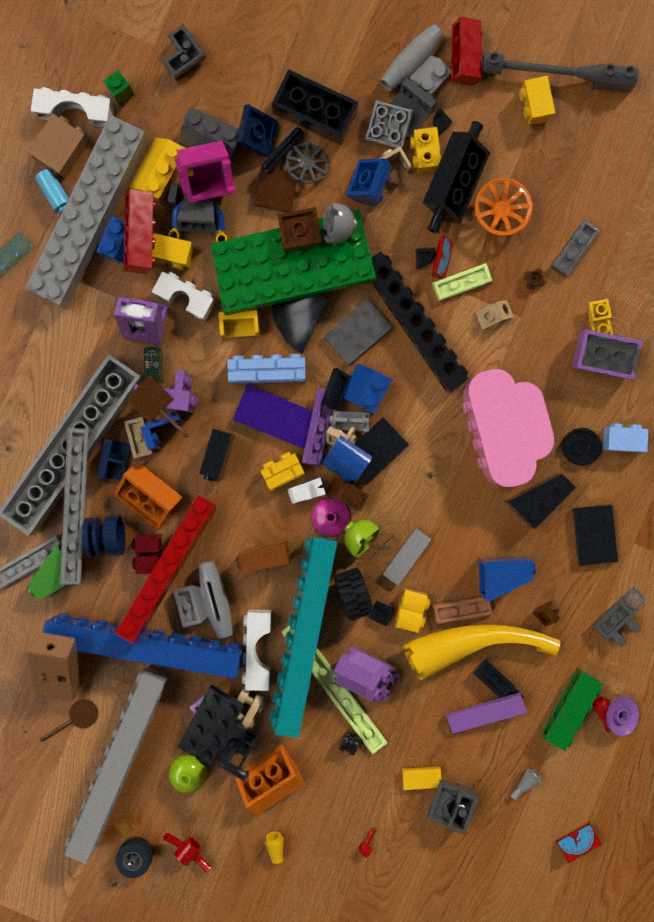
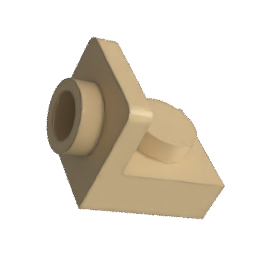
M329 427L326 431V443L333 446L341 435L355 444L357 436H355L356 428L351 427L349 432L345 434L339 429Z

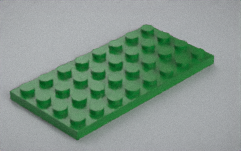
M360 209L352 211L354 219L357 220V228L353 231L350 238L343 243L325 242L324 235L327 236V230H323L324 217L318 218L322 246L284 253L280 228L229 239L227 242L212 243L211 249L224 315H231L376 281Z

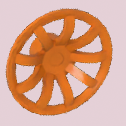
M498 178L488 182L481 188L477 194L474 209L478 222L486 231L497 236H509L522 230L529 222L533 203L528 190L521 183L509 178ZM504 183L502 197H499L494 185ZM510 184L520 189L510 199L507 198ZM488 188L492 192L494 202L482 197ZM521 194H524L527 203L513 205V202ZM480 202L487 204L491 210L480 213ZM520 209H528L525 219L513 212ZM491 215L494 220L489 227L482 218ZM512 218L521 225L511 230L508 219ZM498 222H504L506 231L494 229Z

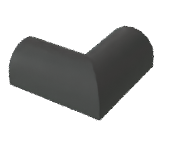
M184 24L168 34L169 39L178 51L163 61L173 79L176 80L205 60L206 55Z

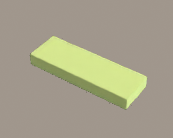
M485 263L432 283L438 302L491 283L493 280Z

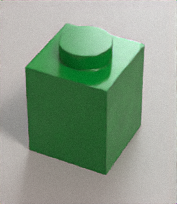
M119 70L103 80L106 88L119 106L135 95Z

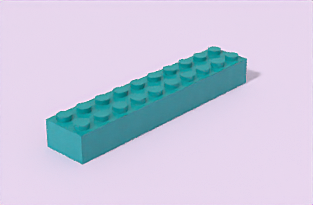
M309 535L308 539L305 538L303 550L306 551L304 558L301 557L299 569H302L301 576H298L296 580L297 596L294 595L292 600L294 612L293 615L290 614L288 620L290 632L289 634L286 633L284 645H287L286 652L282 653L281 656L283 667L282 672H278L277 676L278 691H275L273 696L275 708L271 710L269 722H271L275 735L299 738L337 541L330 538Z

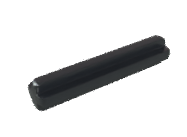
M295 128L264 161L261 168L266 173H270L304 136L301 128Z

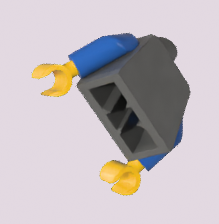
M185 196L184 200L173 209L171 221L173 229L169 231L168 237L173 238V234L177 233V239H181L182 235L179 231L216 234L217 230V243H219L218 238L220 236H224L225 242H227V236L224 234V230H226L224 213L219 205L214 203L213 198L190 203L188 196Z

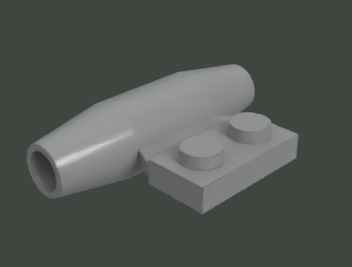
M433 24L415 37L393 60L380 80L381 85L391 92L401 85L407 77L409 80L416 81L425 93L429 92L432 94L451 74V70L440 58L431 56L443 37L442 30Z
M213 560L199 563L200 586L189 585L173 590L182 625L187 627L199 624L209 617L218 638L231 636L233 634L231 610L222 578Z

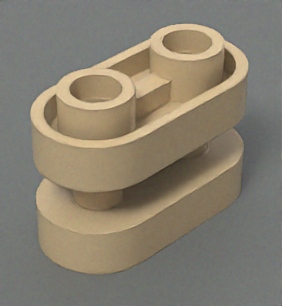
M243 687L237 700L243 704L245 702L250 707L245 715L240 713L237 720L241 722L245 730L247 728L251 730L256 721L254 716L256 712L260 713L265 702H263L264 697L259 694L255 698L248 696L250 690H245V687Z

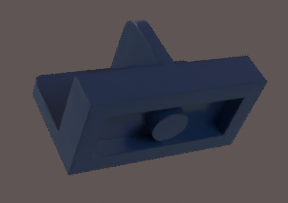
M105 439L97 477L121 481L126 473L131 450L130 444Z

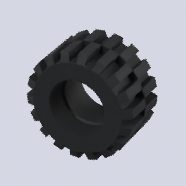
M356 567L336 574L334 581L347 619L353 621L373 614V605L361 571Z

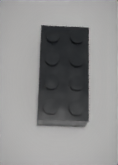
M288 69L272 102V110L274 114L342 145L358 112L359 102Z

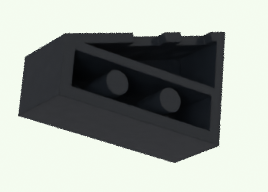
M555 474L504 500V502L530 528L536 529L576 487L563 474Z

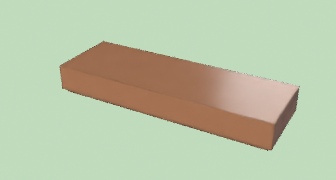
M481 596L433 604L436 624L493 615L491 601H485Z

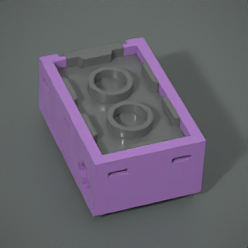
M587 329L580 330L571 368L634 380L636 374L634 371L637 370L641 354L639 349L642 348L643 341Z

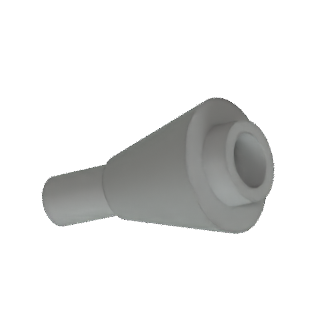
M527 768L518 787L510 794L511 797L517 800L523 793L541 784V775L535 769Z

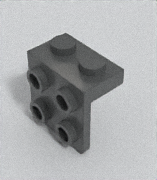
M407 77L401 83L400 92L390 103L413 110L406 138L410 139V137H413L414 130L422 126L432 114L436 105L432 94L429 92L425 93L416 81L409 80Z

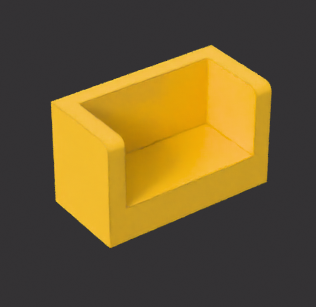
M249 310L226 316L223 312H219L220 336L222 338L260 336L259 313L257 310Z

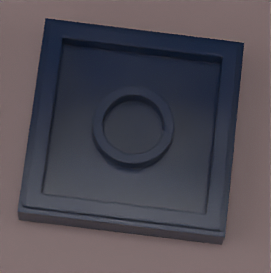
M250 104L244 105L236 143L263 158H268L278 121Z

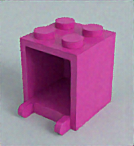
M223 141L177 150L178 157L174 159L179 173L180 185L183 195L188 196L190 203L236 193L231 163ZM192 167L194 175L188 176L186 168Z

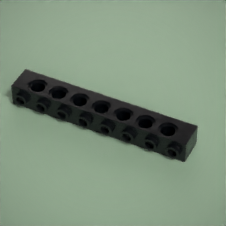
M382 252L373 256L371 259L376 281L371 282L446 393L450 392L469 379L466 368L458 364L455 352L447 348L444 336L441 333L438 334L434 329L436 326L430 317L427 319L423 313L425 311L424 307L420 302L416 303L411 288L409 286L405 287L400 272L398 270L394 271L389 256L387 254L383 255ZM380 271H386L389 277L386 279H382L379 277L378 273ZM396 286L399 289V293L394 295L390 293L389 288ZM407 302L410 305V309L403 310L400 304ZM419 318L421 325H412L411 319ZM422 334H430L432 337L431 342L423 341ZM434 349L442 351L441 358L434 357ZM444 365H451L453 373L447 374L444 371Z

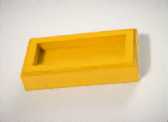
M440 766L402 769L403 789L437 788L439 780H441Z

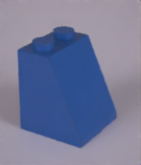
M524 556L478 558L480 596L485 601L496 599L532 581L533 575L536 574L535 563Z

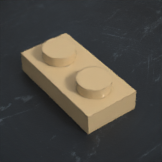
M144 417L125 421L133 458L137 459L154 454L153 450L147 449L140 428L146 426Z

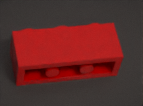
M461 16L452 24L451 82L471 86L481 79V57L483 53L481 48V38L483 35L481 20Z

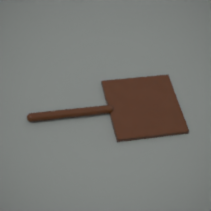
M149 375L126 399L149 422L161 412L185 438H188L189 435L163 410L173 398Z

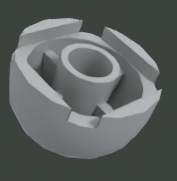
M330 202L329 205L331 207H326L324 214L323 230H327V236L324 235V239L327 243H343L356 230L357 220L354 219V215L349 207Z

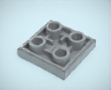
M376 100L365 140L392 148L401 146L403 149L413 110Z

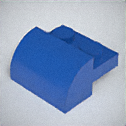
M340 435L322 464L329 471L336 473L344 481L353 485L373 457Z

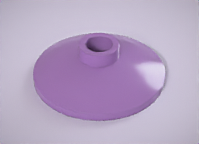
M618 697L608 707L606 714L607 725L616 735L625 736L630 734L637 726L639 710L637 704L631 698Z

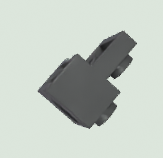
M439 780L427 818L446 825L447 829L466 835L478 801L475 789L458 783L454 785Z

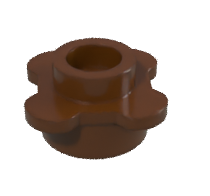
M541 269L524 273V278L527 280L526 287L529 290L545 285Z

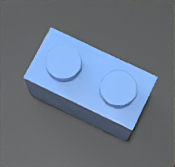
M611 423L610 427L604 428L603 450L647 452L648 429H642V425H630V428L622 427L623 424Z

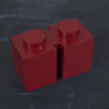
M162 533L137 534L133 538L132 549L135 550L136 556L133 558L132 566L136 574H151L162 554L142 555V553L162 551Z

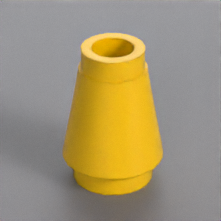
M277 831L268 833L265 840V845L274 864H279L283 861L284 838Z

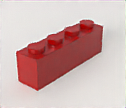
M130 189L125 196L124 271L147 274L154 268L155 258L152 257V250L155 247V238H152V231L155 229L153 213L155 212L156 202L153 201V193Z

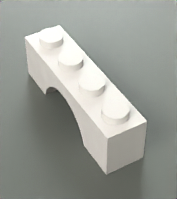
M42 87L41 89L33 90L31 112L37 119L48 120L52 114L59 117L62 112L68 109H80L87 114L93 126L104 127L109 116L114 115L115 106L111 99L105 95H98L96 97L84 92L73 94L67 90H60L58 92Z
M249 609L247 615H244V626H247V634L243 635V646H246V653H243V665H246V672L242 674V684H245V690L269 691L270 667L259 660L256 654V643L263 635L271 631L272 610Z

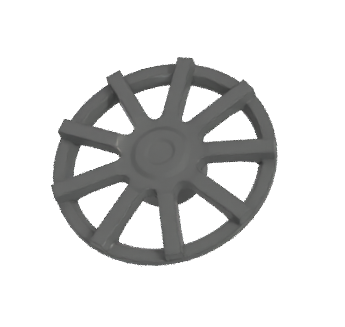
M309 142L294 145L288 152L286 167L290 175L297 181L307 184L315 183L326 175L328 158L321 147ZM305 147V155L302 154L299 148ZM309 148L316 150L311 156L309 155ZM295 151L300 158L291 157V154ZM320 153L323 159L315 160L314 158ZM289 161H295L299 164L290 168ZM325 163L324 170L315 164ZM299 168L302 170L300 178L293 174V171ZM313 169L321 173V176L317 179L314 176ZM305 172L310 173L312 180H303Z

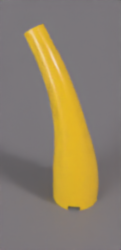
M491 624L445 629L416 638L402 645V647L408 650L405 652V656L412 670H417L419 674L417 678L421 681L493 644H527L537 647L539 652L556 656L560 648V640L524 628Z

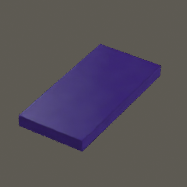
M247 384L233 420L304 449L313 411Z

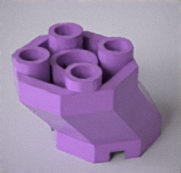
M351 647L349 649L351 653L348 655L344 653L334 669V675L337 676V678H334V682L367 698L373 703H380L382 700L387 701L391 695L393 685L400 678L397 668L364 652L360 648Z

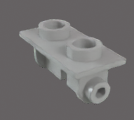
M332 411V416H330L332 428L349 431L351 427L356 428L355 431L369 432L370 413Z

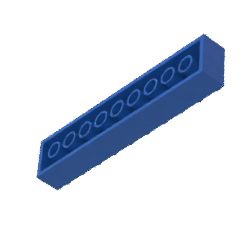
M59 613L45 621L43 633L75 638L76 648L79 652L230 678H237L241 668L244 647H240L239 643L229 642L228 644H223L217 639L205 641L199 636L188 638L183 637L181 633H172L170 635L164 634L163 630L153 629V631L145 630L135 645L115 634L120 623L112 625L108 624L106 620L89 621L88 617L83 616L71 618L70 614Z

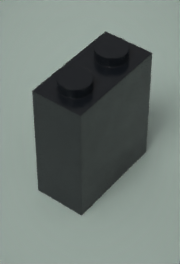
M212 429L199 474L204 475L203 479L217 482V479H223L236 435Z

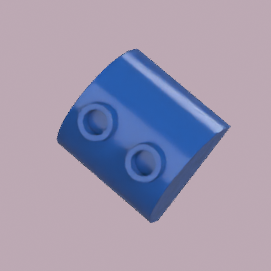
M384 158L359 160L346 196L362 204L378 205L383 200L384 195L382 192L384 187L390 181L389 174L392 165Z

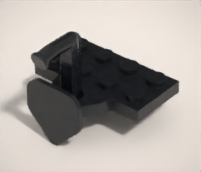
M211 685L183 735L178 748L191 756H195L208 767L212 765L219 753L218 765L245 783L248 779L249 771H244L241 767L260 734L257 733L254 736L246 732L243 725L237 720L245 704L216 686ZM239 753L244 757L237 767L230 760L235 754Z

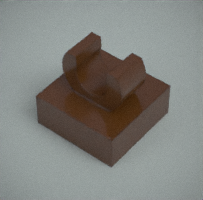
M551 601L536 607L532 612L545 627L557 623L560 619L557 615L559 609L553 610L550 607L552 605Z

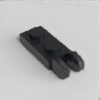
M486 658L473 671V674L499 698L506 697L510 691L514 694L520 693L515 688V685Z

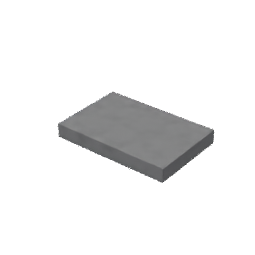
M366 299L324 337L343 360L350 365L390 331L392 327L372 303Z

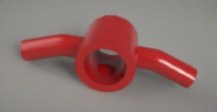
M165 833L163 840L177 847L174 854L180 863L187 866L194 860L206 873L210 871L212 866L199 854L202 849L197 840L188 836L184 841H181L179 838Z

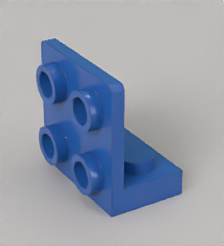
M169 414L177 424L185 421L184 417L178 414ZM165 416L162 421L154 419L151 422H145L146 426L140 427L148 450L156 451L162 449L163 439L160 432L157 433L156 430L172 426Z

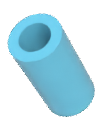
M51 169L43 170L36 175L35 179L54 212L62 214L69 198Z

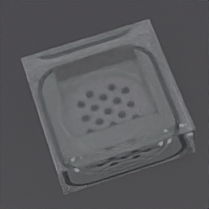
M632 587L620 598L634 614L648 603V600L636 587Z

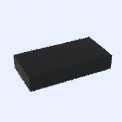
M333 368L321 404L333 411H339L351 376L338 368Z

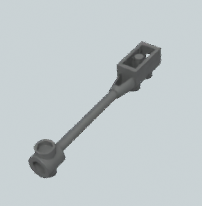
M496 51L491 53L484 52L481 64L482 73L488 77H492L495 74L501 75L502 69L571 75L593 82L592 89L630 93L634 89L639 76V68L633 65L620 66L613 63H599L598 65L576 68L504 60V54Z

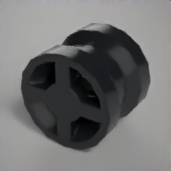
M345 732L339 750L342 752L347 751L349 755L354 756L360 742V737H353L350 733Z

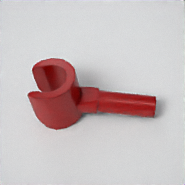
M371 828L365 841L359 845V851L365 858L372 852V848L368 845L376 831L374 828Z

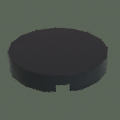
M588 428L573 429L565 435L562 441L563 455L574 465H588L598 458L601 452V442L597 434Z

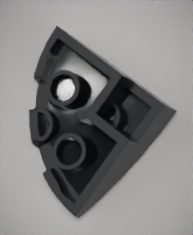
M318 294L272 305V315L277 329H279L284 340L301 354H303L328 303V299Z

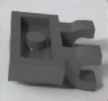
M620 599L592 625L605 640L608 641L612 638L621 647L627 641L617 631L624 624L635 634L641 629L631 619L635 614Z

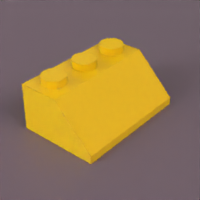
M156 137L129 188L153 193V201L163 206L169 196L170 184L176 183L179 177L174 158L178 157L177 150L184 147L169 139Z

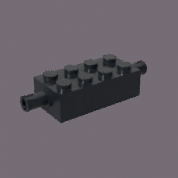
M473 121L468 132L453 131L423 200V204L433 213L427 230L432 233H439L443 221L460 224L490 156V152L478 140L484 127L480 122Z

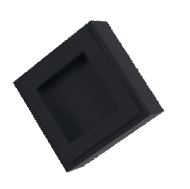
M377 600L373 607V614L369 616V619L387 626L394 608Z

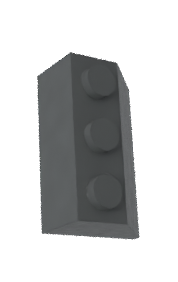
M192 107L189 108L181 126L179 145L188 148L223 141L229 155L231 169L242 147L236 143L239 128Z

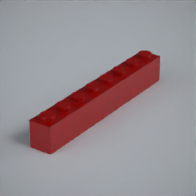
M199 495L196 497L115 634L135 645L138 643L215 513L216 506L214 503Z

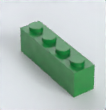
M577 668L542 730L541 736L549 743L566 751L567 747L572 745L576 731L581 729L585 715L592 710L594 699L602 692L603 683Z

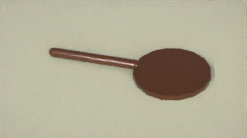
M87 699L76 701L69 710L70 720L40 738V741L46 740L71 723L79 728L90 727L98 717L96 705Z

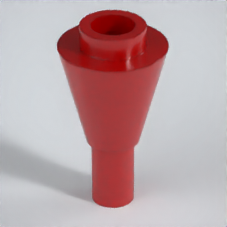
M600 696L594 699L592 708L603 722L606 732H612L606 721L610 700Z

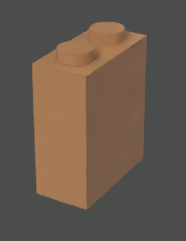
M52 114L27 153L33 159L65 179L90 141L85 136L86 132L80 127L76 126L74 128L69 125L70 122L63 116L57 117Z

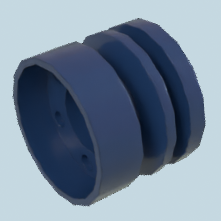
M121 515L106 516L104 523L101 517H95L94 519L92 517L85 518L82 527L84 551L88 558H94L96 555L102 557L105 550L108 556L124 554L126 536Z

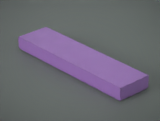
M324 388L317 389L302 463L321 466L326 443V431L329 428L330 416L332 415V409L321 404L326 390Z
M516 693L447 713L446 717L454 734L525 714L527 710L521 693Z

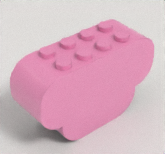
M492 369L481 372L465 384L463 389L464 403H462L464 414H468L469 421H467L468 430L474 436L472 445L474 450L478 451V467L483 470L486 479L496 486L514 487L524 484L534 476L537 466L536 460L547 456L554 446V434L543 394L532 383L520 382L515 384L512 376L504 370Z

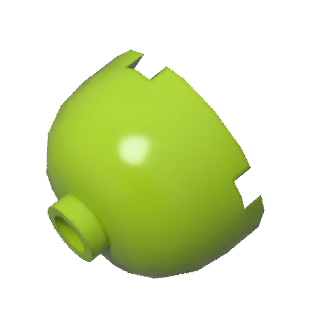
M366 519L358 520L355 523L350 522L345 528L346 534L344 536V544L347 550L353 556L360 557L369 549L368 545L372 540L375 542L381 529L375 523Z
M188 753L177 756L171 764L169 771L171 785L175 790L185 794L194 793L199 790L205 783L208 775V767L201 760Z

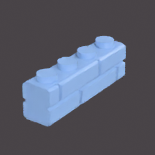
M276 354L271 355V358H263V355H252L251 359H244V356H232V359H228L229 384L306 382L305 357H301V354H290V358H282V355Z

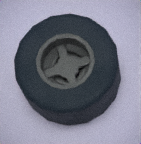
M141 837L127 839L116 855L115 862L119 872L128 878H137L146 873L153 859L152 846Z

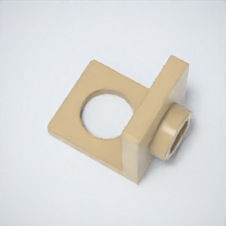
M401 146L395 150L389 149L382 154L381 158L386 159L389 163L399 158L406 172H411L412 165Z
M507 300L495 302L476 312L482 330L514 317ZM503 306L506 308L507 314L504 312Z

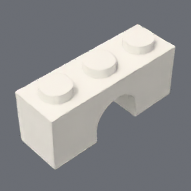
M162 271L152 293L170 304L179 295L189 296V304L186 311L206 322L216 303L212 298L213 295L206 290L202 292L196 290V286L189 281L181 282L179 280L180 277L172 272L166 274Z

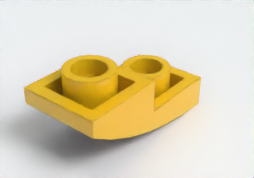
M609 300L589 302L590 329L613 335L610 322L612 314Z

